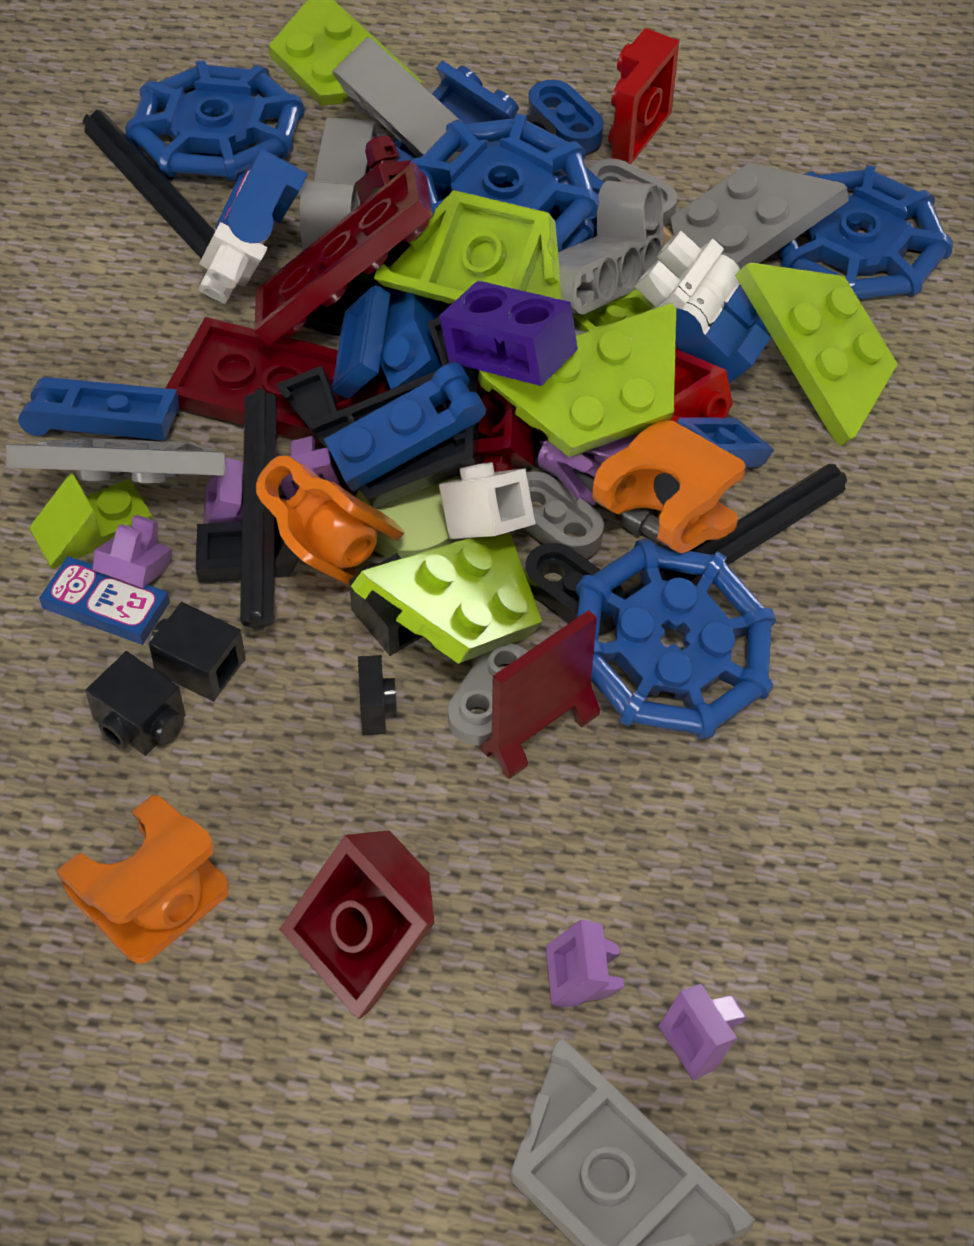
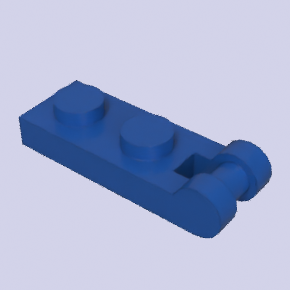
M460 363L444 365L436 371L430 381L324 439L345 482L352 492L467 429L485 416L486 407L477 393L470 392L468 388L470 383L469 377ZM450 400L449 409L437 414L435 407Z
M44 377L36 382L31 392L32 401L25 404L18 417V422L24 431L35 436H42L49 429L165 441L179 409V400L176 389Z

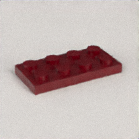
M414 162L256 288L254 332L267 346H270L281 336L289 338L296 334L306 323L307 315L321 304L327 307L335 303L345 293L347 284L362 272L365 275L374 272L384 263L388 257L389 250L402 240L405 242L414 240L427 228L430 222L429 219L432 217L427 177Z
M205 317L169 380L166 389L177 390L179 409L244 425L245 397L248 394H253L255 389H265L266 393L274 394L277 398L278 435L297 440L313 436L315 444L323 446L285 400L278 389L277 383L322 365L329 376L332 386L338 350L292 338H284L283 336L270 346H267L254 332L253 328ZM380 364L379 373L352 397L346 399L335 392L334 395L339 410H342L391 389Z

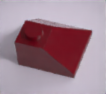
M390 830L347 834L342 838L279 928L357 1019L362 1018L373 1008L435 923L430 874Z

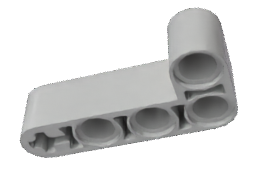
M369 37L363 40L332 71L345 94L358 111L368 114L372 120H376L377 125L381 123L417 158H421L446 132L448 123L459 120ZM455 152L446 162L452 163L462 152Z
M326 118L314 181H304L301 187L299 215L303 251L361 205L355 182L372 170L368 167L365 148L367 142L377 137L376 120Z
M606 181L603 183L598 194L600 202L597 210V236L558 252L562 299L571 302L572 314H586L636 290L634 286L641 276L659 260L656 256L663 248V195L658 184Z

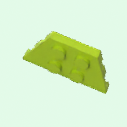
M307 0L268 45L269 56L320 106L338 105L350 101L332 71L367 37L375 41L422 85V81L334 0Z
M455 190L435 209L429 225L417 238L409 242L411 244L410 247L389 268L382 264L374 276V279L382 286L449 304L455 302L477 280L563 300L556 224L550 214Z
M757 263L744 265L735 275L833 440L840 446L847 444L856 437L898 363L845 276Z
M672 302L577 335L578 350L542 386L479 370L478 381L482 388L487 392H490L492 389L498 392L516 407L515 414L529 426L542 430L547 435L549 442L568 457H572L642 432L658 421L671 419L674 412L676 308Z
M510 532L496 536L464 539L361 571L351 585L353 590L364 599L367 598L371 591H375L402 611L396 619L397 622L413 633L427 638L436 649L457 663L530 637L542 623Z

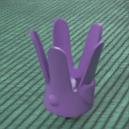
M548 439L546 442L542 440L540 442L542 448L538 455V466L548 471L551 476H557L577 501L580 497L589 505L594 506L596 502L592 498V493L573 470L577 469L595 477L601 464L584 452L568 457L549 442ZM594 449L586 451L606 459L612 456Z

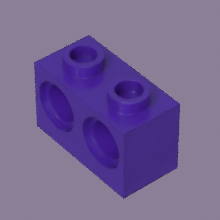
M477 280L439 315L450 363H460L465 367L542 386L578 350L571 302Z

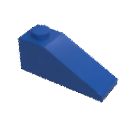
M384 287L382 289L390 293V301L380 364L390 389H393L443 367L427 323L440 317L441 311L434 299Z

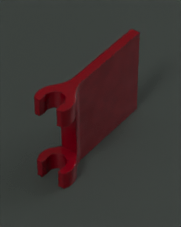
M590 610L493 675L492 734L489 739L481 744L480 748L487 757L492 754L496 756L501 763L502 773L508 779H511L528 766V760L521 744L571 708L575 714V722L581 728L600 715V707L591 684L597 617Z

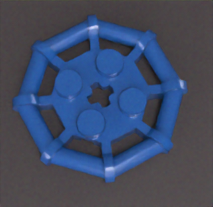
M205 60L195 61V67L162 81L146 82L140 88L139 94L141 99L134 117L125 126L126 136L135 145L140 146L159 164L160 172L173 177L177 173L216 176L225 177L227 182L237 181V175L251 169L261 148L282 160L286 159L293 151V135L298 120L304 115L305 108L302 99L295 94H289L270 77L269 70L265 67L256 65L252 69L214 66L206 65ZM195 88V90H193V91H191V92H189V93L184 94V92H186V91H188V90H190V89ZM165 107L164 113L156 114L157 110ZM278 117L276 128L264 124L266 119ZM168 134L173 141L167 146L157 136ZM252 143H257V145L251 148L249 146ZM195 152V153L215 154V155H220L221 157L206 156V155H195V154H190V153Z
M516 114L514 119L465 124L460 120L450 122L446 126V132L421 158H415L409 163L410 165L414 162L427 177L432 217L435 209L443 202V200H437L435 183L449 185L450 192L455 190L543 212H548L554 205L567 207L555 220L558 252L562 250V244L587 217L596 214L600 202L598 195L592 190L585 166V149L578 142H567L527 121V115ZM500 141V146L487 147V142ZM455 152H462L452 163L446 162ZM560 169L566 172L569 185L558 183L557 178H554L552 173ZM507 180L512 182V187L499 188L494 186L493 183L501 185Z
M866 165L865 170L820 175L809 171L804 174L843 183L847 187V191H853V195H848L849 201L805 231L809 243L799 247L795 238L779 249V253L782 259L781 267L840 275L815 263L818 260H822L846 272L845 278L859 300L906 294L911 298L921 292L922 283L940 261L950 257L953 241L950 236L945 234L933 206L935 198L929 191L912 189L876 172V166ZM909 217L917 218L921 229L913 228L911 222L907 225L906 219ZM860 227L868 230L867 233H857L854 231ZM909 249L922 251L912 265L903 258ZM880 271H887L890 274L888 276L856 279L857 274L872 276Z
M647 538L637 540L632 550L594 575H584L576 585V592L579 595L577 617L588 610L597 617L591 681L621 716L619 722L629 727L631 723L694 733L698 739L702 740L713 737L716 728L756 699H766L773 688V683L769 678L771 628L777 620L773 609L764 608L726 564L725 559L727 556L718 551L715 555L693 551L681 554L669 547L655 545L651 539ZM658 568L702 576L697 586L683 578L664 581ZM639 572L644 585L642 589L626 600L612 593L611 590ZM712 582L738 611L741 617L729 619L709 596L707 591ZM601 611L614 618L616 631L612 642L602 643L598 641ZM664 629H672L679 632L684 637L682 642L686 648L681 650L675 644L668 647L663 645L661 639L665 634ZM748 635L746 668L744 669L731 661V652L735 643V637ZM616 661L636 685L637 690L634 694L607 662ZM719 679L734 686L709 705L703 700L701 692ZM660 691L675 693L673 698L683 700L685 708L644 700L648 694L658 696Z

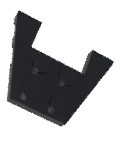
M440 317L427 323L440 360L444 366L450 362L448 360ZM322 365L277 383V386L288 404L326 448L328 446L324 441L325 438L430 381L436 371L342 410H339L329 376ZM463 366L470 380L468 385L470 392H475L479 395V370ZM450 400L435 407L437 414L449 409ZM479 421L358 489L376 509L460 475V468L478 464Z

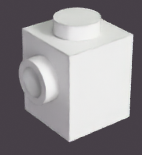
M493 462L476 464L460 468L461 479L439 484L449 539L496 536L535 525L525 469L494 472Z

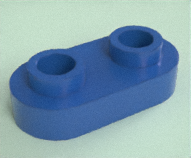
M544 80L536 83L530 89L528 101L529 115H537L548 119L555 126L557 137L567 142H578L585 149L586 153L597 149L601 145L604 127L603 118L572 86L560 80Z

